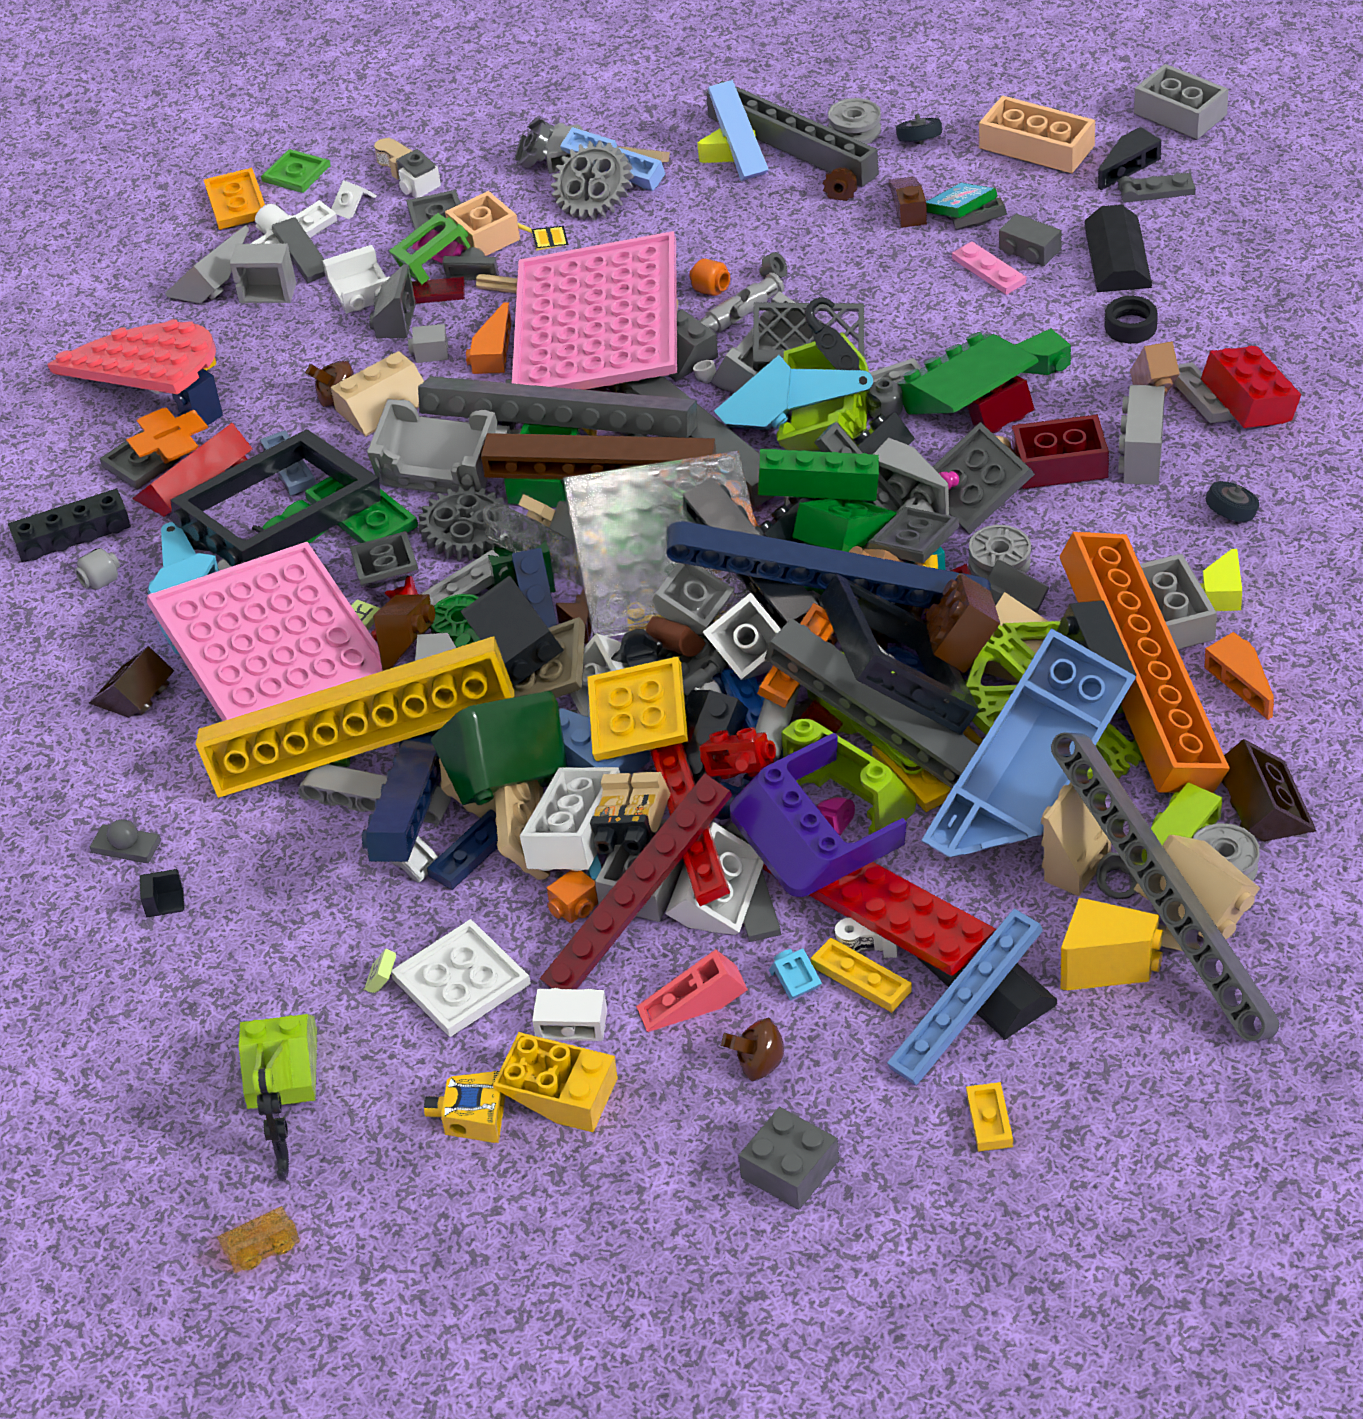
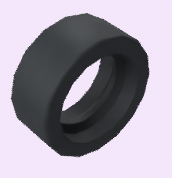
M1122 296L1114 299L1107 305L1105 310V331L1110 338L1121 343L1132 344L1149 340L1155 335L1157 330V308L1150 300L1140 296ZM1135 315L1145 320L1139 323H1124L1117 320V318Z

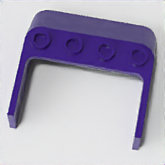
M835 733L764 767L730 804V818L784 890L794 897H805L905 845L907 822L904 818L854 843L843 841L796 780L837 760L838 737Z

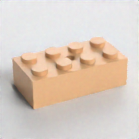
M1003 95L979 122L980 149L1068 173H1073L1095 146L1094 119Z

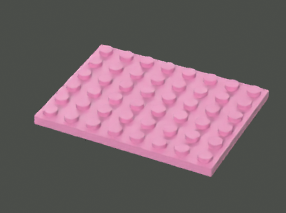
M674 231L520 259L518 261L512 370L513 384L587 390L677 373L676 237Z

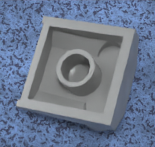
M678 563L657 590L652 601L656 611L667 620L686 625L697 635L704 634L703 631L710 626L735 588L729 586L702 567Z

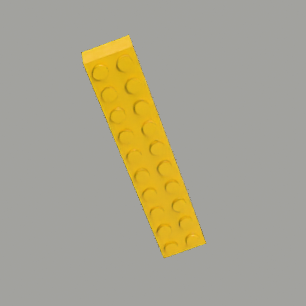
M493 636L199 728L195 745L217 797L220 798L441 729L456 713L464 708L513 698L514 689Z

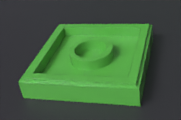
M288 149L261 176V180L265 183L304 193L331 166L330 160Z

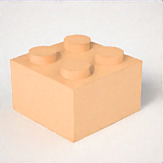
M489 191L445 211L446 218L450 217L456 225L461 224L469 235L466 239L470 246L480 248L485 256L520 240L517 214Z

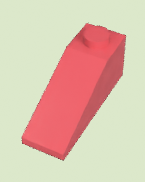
M715 949L636 1007L646 1031L650 1032L722 1009L748 989L738 967Z

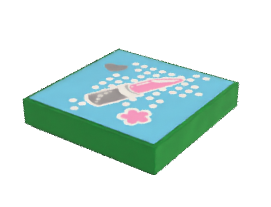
M959 183L926 201V212L961 218L998 197L996 188Z

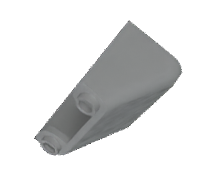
M780 291L771 301L776 303H795ZM765 311L759 319L768 326L777 316L772 311ZM791 311L785 316L794 326L805 318L799 311ZM782 321L771 329L780 339L791 331ZM807 323L799 329L808 340L813 336L812 330ZM759 326L760 334L763 331V329ZM753 328L736 348L732 347L716 371L711 383L719 389L735 393L759 372L753 370ZM766 334L759 340V349H771L777 342ZM796 334L785 342L790 349L805 344Z
M388 399L367 451L375 475L379 477V482L384 486L448 494V489L456 493L460 486H462L464 491H469L471 486H474L475 492H479L482 488L486 489L488 478L484 477L481 454L487 433H496L497 419L495 412L487 410L474 411L470 414L468 423L420 417L411 402Z

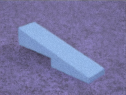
M733 80L709 86L708 91L722 134L727 138L741 181L766 174L769 169Z
M572 127L561 143L560 148L562 151L570 154L571 149L575 152L579 151V144L587 148L589 141L595 147L599 141H602L604 146L611 143L614 148L617 147L615 140ZM619 148L626 155L628 162L632 166L630 171L634 178L629 181L639 187L653 191L665 175L662 161Z

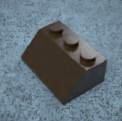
M1245 739L1241 740L1224 755L1230 769L1221 782L1228 789L1231 796L1230 803L1241 819L1240 827L1245 828L1256 838L1264 842L1317 831L1284 760Z

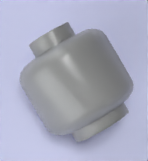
M97 548L78 559L75 574L79 582L86 589L91 587L94 590H98L118 578L117 568L120 567V563L113 552L107 553L105 550Z

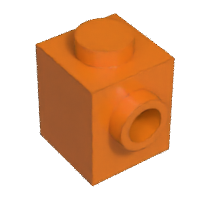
M570 870L546 887L549 900L547 905L550 912L558 919L563 917L570 924L578 918L587 917L593 910V907L598 905L595 881L583 871Z

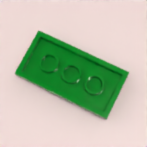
M329 476L305 490L306 499L311 504H314L345 486ZM380 489L381 501L337 525L360 544L404 531L408 533L418 527L417 518Z

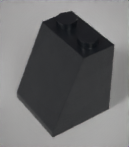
M510 576L461 611L480 640L495 637L510 681L514 686L564 651Z

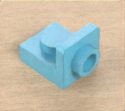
M803 948L796 952H793L792 949H787L774 957L775 961L771 965L769 972L771 975H777L790 1001L821 986L822 982Z

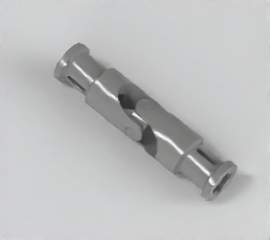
M771 272L760 283L751 284L735 296L706 312L705 317L699 321L713 332L720 333L745 315L754 311V302H767V299L779 291L782 293L784 291L783 282L777 274Z

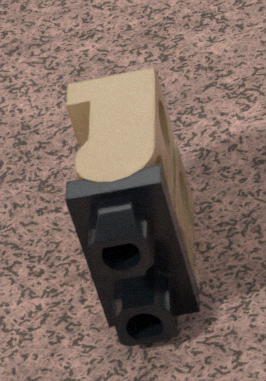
M661 772L633 773L632 777L630 773L603 774L600 783L603 792L599 806L596 807L590 822L595 834L594 845L599 854H611L614 851L615 845H623L625 851L629 853H641L645 844H648L655 836L670 796Z

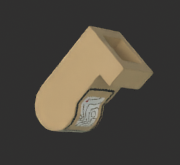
M382 138L374 144L377 163L382 166H388L391 169V175L399 180L396 159L412 152V150L392 138Z

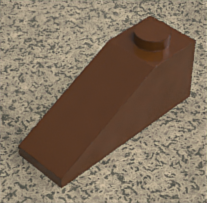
M914 176L890 179L889 185L900 227L927 225L926 199L922 185Z

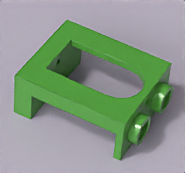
M437 213L390 249L389 252L399 267L403 264H408L411 278L422 285L430 279L421 266L453 240L459 242L467 249L471 246L466 239L469 235L461 224L456 225L450 217L445 218ZM439 225L443 227V230L412 255L406 251Z

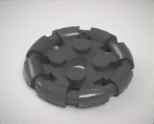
M704 634L698 636L706 644L695 656H685L664 648L657 655L659 661L673 657L679 658L682 666L684 696L689 697L691 690H694L695 687L701 689L705 683L712 682V678L717 673L721 674L728 666L726 660Z

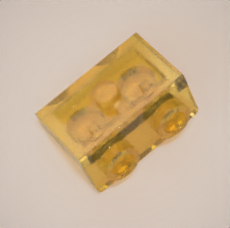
M282 1206L217 1236L219 1244L234 1273L241 1270H252L262 1260L274 1254H285L295 1244L300 1242L296 1226L292 1220H289Z

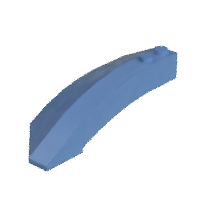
M1051 628L986 737L953 786L921 842L948 858H953L1041 836L1044 831V827L1041 824L1043 812L1048 806L1052 807L1058 799L1061 788L1070 783V780L1051 752L1053 739L1060 733H1082L1087 735L1096 746L1136 676ZM1073 741L1070 744L1071 755L1074 753L1075 745Z

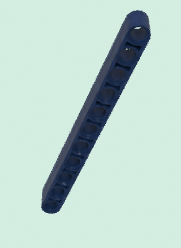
M685 521L673 522L667 530L666 555L671 561L823 590L826 589L837 573L889 602L930 609L933 604L938 605L944 596L943 590L951 579L955 580L959 575L958 572ZM963 574L991 591V584L986 578Z

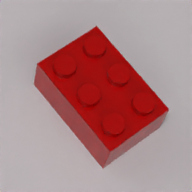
M1258 346L1224 348L1209 352L1201 380L1219 401L1229 409L1230 413L1243 428L1276 425L1292 421L1301 393Z

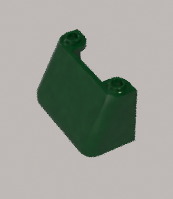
M552 691L469 706L456 713L431 738L432 744L462 805L475 802L478 806L486 804L494 798L493 794L499 788L538 780L541 787H548L559 768H568L559 706Z

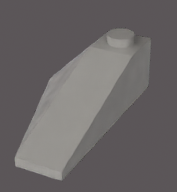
M246 225L195 264L165 292L166 296L200 304L208 297L214 300L224 291L221 286L229 279L231 274L230 262L236 244H243L249 228Z

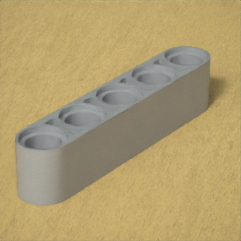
M325 764L308 770L298 788V793L306 801L313 799L318 800L320 804L335 807L338 804L348 806L347 809L374 812L375 800L380 798L381 786L386 784L387 776ZM436 787L423 821L432 823L435 827L439 825L451 802V797L447 796L441 787Z

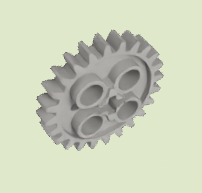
M589 141L587 148L579 144L578 152L571 149L570 158L562 157L565 162L564 165H556L560 173L552 174L556 181L551 184V187L554 189L552 195L565 214L570 213L573 218L580 216L582 220H585L590 216L595 221L597 214H601L603 218H606V211L608 209L615 213L613 206L615 204L623 205L620 200L621 197H629L625 189L633 187L629 181L634 178L630 171L632 166L628 162L626 155L618 147L614 148L611 143L604 146L602 141H599L595 147Z

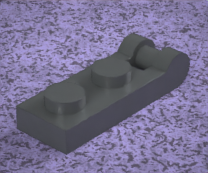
M1177 173L1159 177L1151 176L1142 179H1132L1129 176H1124L1118 180V187L1124 203L1195 195L1196 192L1191 173Z

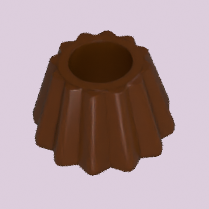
M839 167L833 169L832 172L826 173V179L822 183L825 186L823 191L828 194L829 199L847 201L848 198L854 197V192L857 191V180L852 170H848L847 167Z

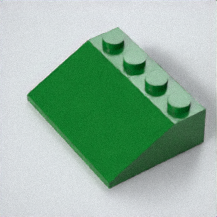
M982 332L973 333L966 337L967 342L964 344L953 345L945 350V355L941 357L936 356L925 361L923 368L913 369L903 374L904 379L897 382L902 388L903 406L908 414L955 413L1039 362L1038 358L996 334L982 335Z

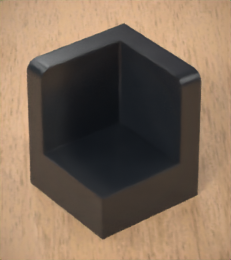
M177 869L140 875V899L146 918L185 910L184 887Z

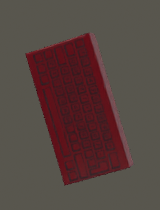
M464 277L428 280L422 285L417 281H412L416 304L465 300Z

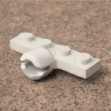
M320 200L294 216L288 215L275 204L264 205L257 212L255 222L256 228L265 235L251 244H280L272 232V225L292 217H296L307 235L311 238L336 222L337 214Z

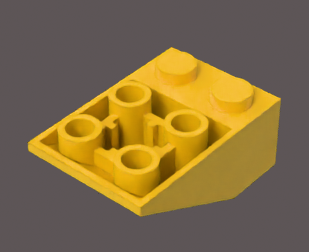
M518 1032L494 1081L493 1088L557 1124L594 1132L618 1079L615 1056Z

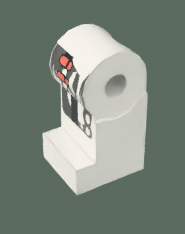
M844 918L836 924V940L854 951L883 950L884 958H897L896 944L860 925L852 918Z

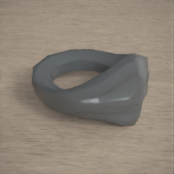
M1107 853L1098 863L1096 871L1097 885L1108 897L1127 899L1137 893L1134 890L1137 881L1118 853ZM1120 869L1122 873L1128 874L1131 878L1132 886L1125 892L1111 890L1106 883L1107 873Z

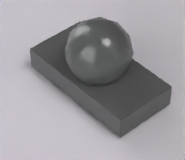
M470 247L465 249L461 256H444L443 258L446 278L464 277L465 280H476L477 275L480 274L499 276L496 257H486L480 248Z
M119 819L111 825L102 824L90 845L91 853L149 864L161 842L160 834L138 831L132 821Z

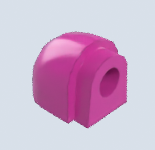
M841 797L828 798L816 805L839 836L854 818L855 805L851 799Z

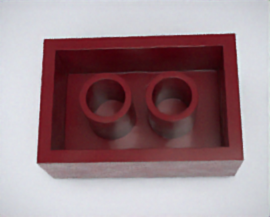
M1098 414L1012 425V448L1014 453L1035 474L1022 486V489L1108 478L1109 450Z

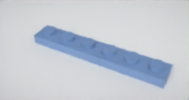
M1014 908L887 1062L889 1068L917 1086L1042 933L1041 924Z

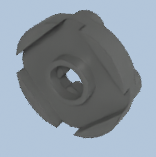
M539 117L532 120L527 126L531 130L527 136L522 134L515 153V159L518 160L517 164L527 169H530L537 160L540 162L544 160L548 148L545 147L546 143L554 131L553 125Z

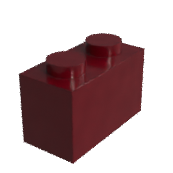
M1019 376L1013 377L967 405L973 425L976 427L981 422L992 433L999 432L1003 426L1011 422L1022 420L1026 414L1035 410L1027 381Z

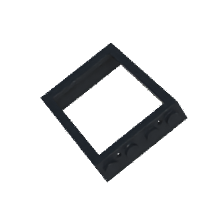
M306 429L171 499V519L176 527L186 531L194 540L201 542L212 553L219 555L233 567L304 543L381 501L379 477ZM302 459H305L345 486L245 541L203 512Z
M836 573L820 596V601L856 680L962 735L979 711V708L960 671L933 654L926 621ZM870 627L915 650L927 675L881 652Z

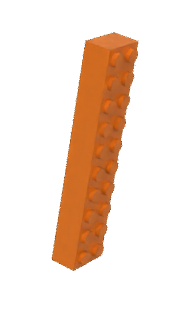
M1073 532L1059 558L1078 603L1104 600L1137 674L1121 706L1157 792H1180L1189 782L1214 793L1229 771V765L1127 534Z

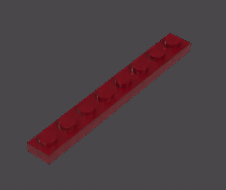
M704 773L539 978L545 985L551 989H578L731 798L730 790Z

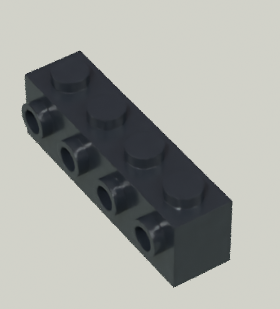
M116 488L10 522L8 526L20 560L23 563L29 560H37L41 556L57 551H65L69 547L84 542H92L97 538L112 533H120L124 529L130 528L131 524L126 507Z

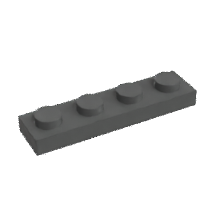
M837 422L831 424L814 442L822 452L862 453ZM880 473L876 501L863 500L897 512L904 504Z

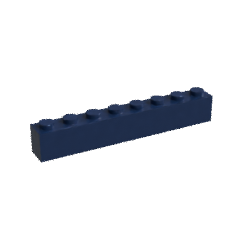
M440 729L400 741L399 753L394 755L393 767L388 769L387 782L382 784L381 796L375 800V811L369 815L368 828L363 829L362 847L368 850L369 862H408L441 776L439 756L431 741V738Z

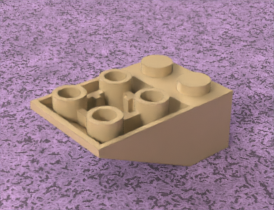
M1070 782L1069 785H1064L1061 788L1058 799L1052 807L1048 806L1045 809L1041 818V824L1044 827V836L1041 842L1042 847H1044L1042 868L1044 869L1045 882L1080 896L1096 875L1098 863L1107 853L1111 852V842Z

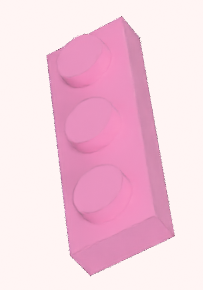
M972 241L952 252V259L1006 295L1026 284V276Z

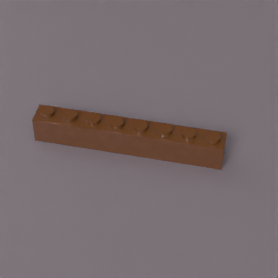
M487 433L481 454L485 478L702 483L708 478L714 477L717 463L715 438Z

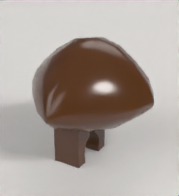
M337 361L322 369L309 364L305 372L315 379L316 395L322 407L335 406L331 387L354 375L349 361Z
M771 1018L757 1020L741 1036L724 1032L720 1045L737 1051L741 1068L752 1082L760 1080L773 1072L784 1056L782 1036Z

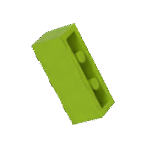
M1187 782L1180 792L1173 794L1163 813L1159 812L1156 815L1151 830L1162 845L1170 834L1193 838L1197 831L1205 826L1216 824L1221 818L1222 797ZM1145 848L1141 854L1144 863L1148 858Z

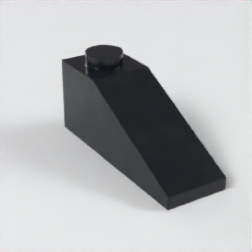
M1142 127L1121 136L1098 168V189L1103 190L1117 183L1120 178L1130 176L1161 160L1162 140Z

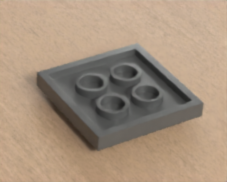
M981 422L933 466L938 473L954 471L958 474V485L948 490L949 515L959 518V525L969 534L978 528L1035 475L1018 456Z

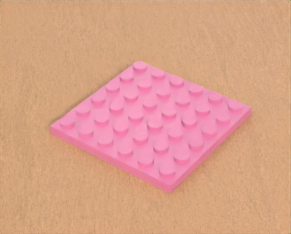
M308 542L147 595L148 606L222 721L382 671L378 644Z

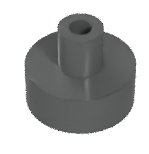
M772 252L763 257L762 267L759 268V272L762 277L772 272L777 274L779 278H782L787 274V264L779 253Z

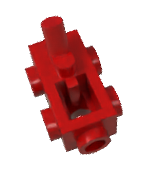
M754 727L742 729L737 732V735L729 736L727 730L714 732L709 735V740L699 746L700 759L705 767L706 774L709 777L720 776L721 779L733 778L741 773H748L750 777L756 776L764 767L774 762L773 759L776 755L774 742L768 740L766 732L756 733Z

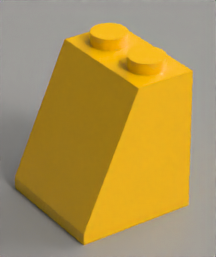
M1079 897L1061 946L1060 989L1076 990L1149 982L1152 971L1159 972L1163 952L1158 951L1161 948L1164 930L1159 929V915Z

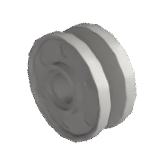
M861 98L841 100L832 105L828 111L829 128L865 144L871 143L881 133V111L879 106L870 100Z
M992 525L978 530L969 541L968 567L971 570V574L988 579L997 560H1002L1027 574L1030 570L1031 542L1028 536L1020 529L1009 525Z
M1217 823L1205 826L1195 833L1192 839L1206 841L1252 881L1255 879L1258 873L1260 846L1255 836L1245 828L1234 824Z

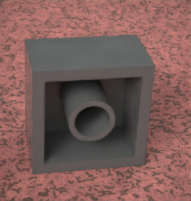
M779 1106L738 1155L741 1178L800 1210L839 1162L838 1138Z

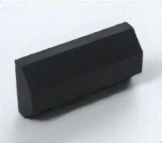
M1122 204L1100 206L1085 220V231L1097 292L1152 288V280L1138 216Z
M917 957L948 988L967 966L965 965L953 976H950ZM1016 963L976 1014L1006 1040L1057 1006V998Z

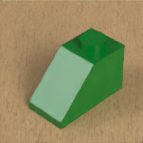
M1052 328L1015 344L1036 356L1039 361L1022 373L1049 375L1056 371H1063L1067 366L1071 365V345Z

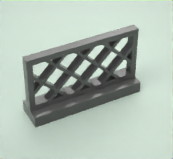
M754 302V371H761L778 355L783 358L784 351L790 349L785 342L794 334L805 344L815 341L814 336L808 340L799 331L807 323L805 318L796 326L785 318L791 311H799L805 317V309L809 303ZM834 303L835 306L833 308L824 304L817 306L815 314L819 311H826L832 317L826 325L831 326L837 321L846 330L844 333L846 337L851 335L858 341V351L865 359L864 303ZM759 311H772L777 318L766 326L759 319ZM847 311L858 312V321L851 327L840 318ZM780 321L791 330L782 339L771 331ZM759 326L763 329V331L760 334ZM766 334L777 342L771 349H759V340Z

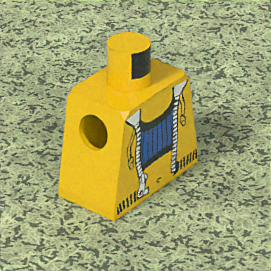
M499 1071L451 1076L447 1079L444 1096L425 1097V1117H441L445 1135L499 1143L506 1099L505 1094L493 1088Z

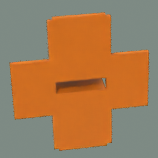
M165 407L138 418L136 421L144 432L126 439V441L139 458L156 452L166 464L196 450L198 445L191 435L207 429L208 426L195 410L175 418L168 408Z

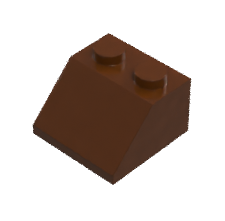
M429 594L395 595L373 615L382 671L391 669L398 664L417 644V635L425 634L434 623L435 608L431 604Z

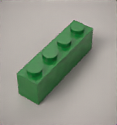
M760 449L758 495L876 501L879 455Z

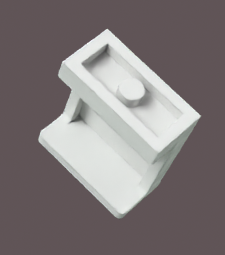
M372 245L322 260L326 279L346 314L374 305V299L379 296L381 286L390 278L384 275L378 265L375 249Z

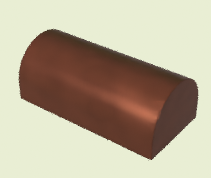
M652 616L646 627V632L653 638L661 641L664 649L692 657L697 655L706 644L688 626L658 616Z

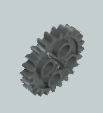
M460 486L456 493L451 489H448V495L446 496L437 493L438 500L429 499V506H423V513L419 514V534H421L422 542H427L428 549L435 547L436 555L445 552L446 559L450 558L453 554L456 555L457 561H460L463 555H467L469 560L473 559L474 554L481 557L484 555V551H494V546L502 548L503 540L508 541L509 533L512 532V512L509 511V505H504L503 498L496 499L495 492L486 495L485 488L475 492L474 486H471L469 491H464L462 486Z

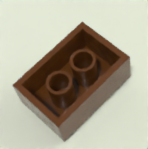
M959 573L955 580L951 579L943 590V598L938 605L933 604L930 607L925 619L933 654L965 673L1001 623L991 591Z

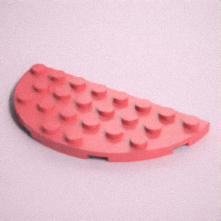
M172 319L165 323L150 324L128 330L125 327L118 328L112 331L111 335L94 340L72 351L66 350L58 353L55 356L56 359L47 365L50 372L57 375L179 394L199 378L197 373L199 370L208 368L211 365L216 354V346L211 333L205 327L194 324L192 321L178 322L176 319Z

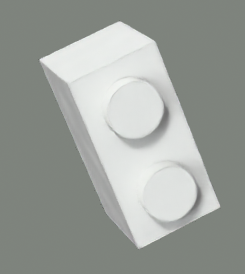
M537 989L532 1020L535 1036L549 1040L603 1041L607 1014L604 990Z

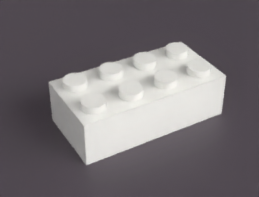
M619 767L559 768L520 835L527 869H540L542 871L570 869L572 871H581L590 868L598 853L594 845L595 834L590 822L596 807L599 806L603 792L600 784L603 774H619Z

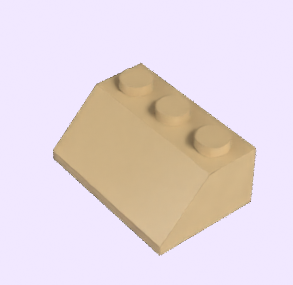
M398 351L332 386L331 391L335 410L366 437L376 431L388 399L407 400L416 409L419 408L418 386L424 380L415 364Z

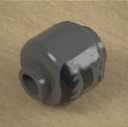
M879 379L873 383L871 389L866 391L867 412L871 417L876 418L880 414L886 417L893 412H896L898 416L903 410V393L898 383L889 379Z

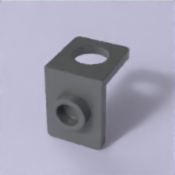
M418 149L396 159L398 170L404 168L415 178L436 168L435 163Z

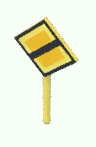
M518 223L519 229L532 233L536 251L569 245L564 226L532 229Z

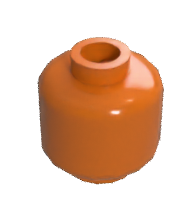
M703 258L697 261L690 270L691 284L697 292L717 296L725 291L730 284V273L723 262Z

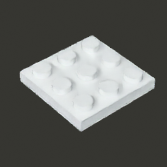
M471 919L391 971L392 979L449 1037H452L531 984L529 975Z

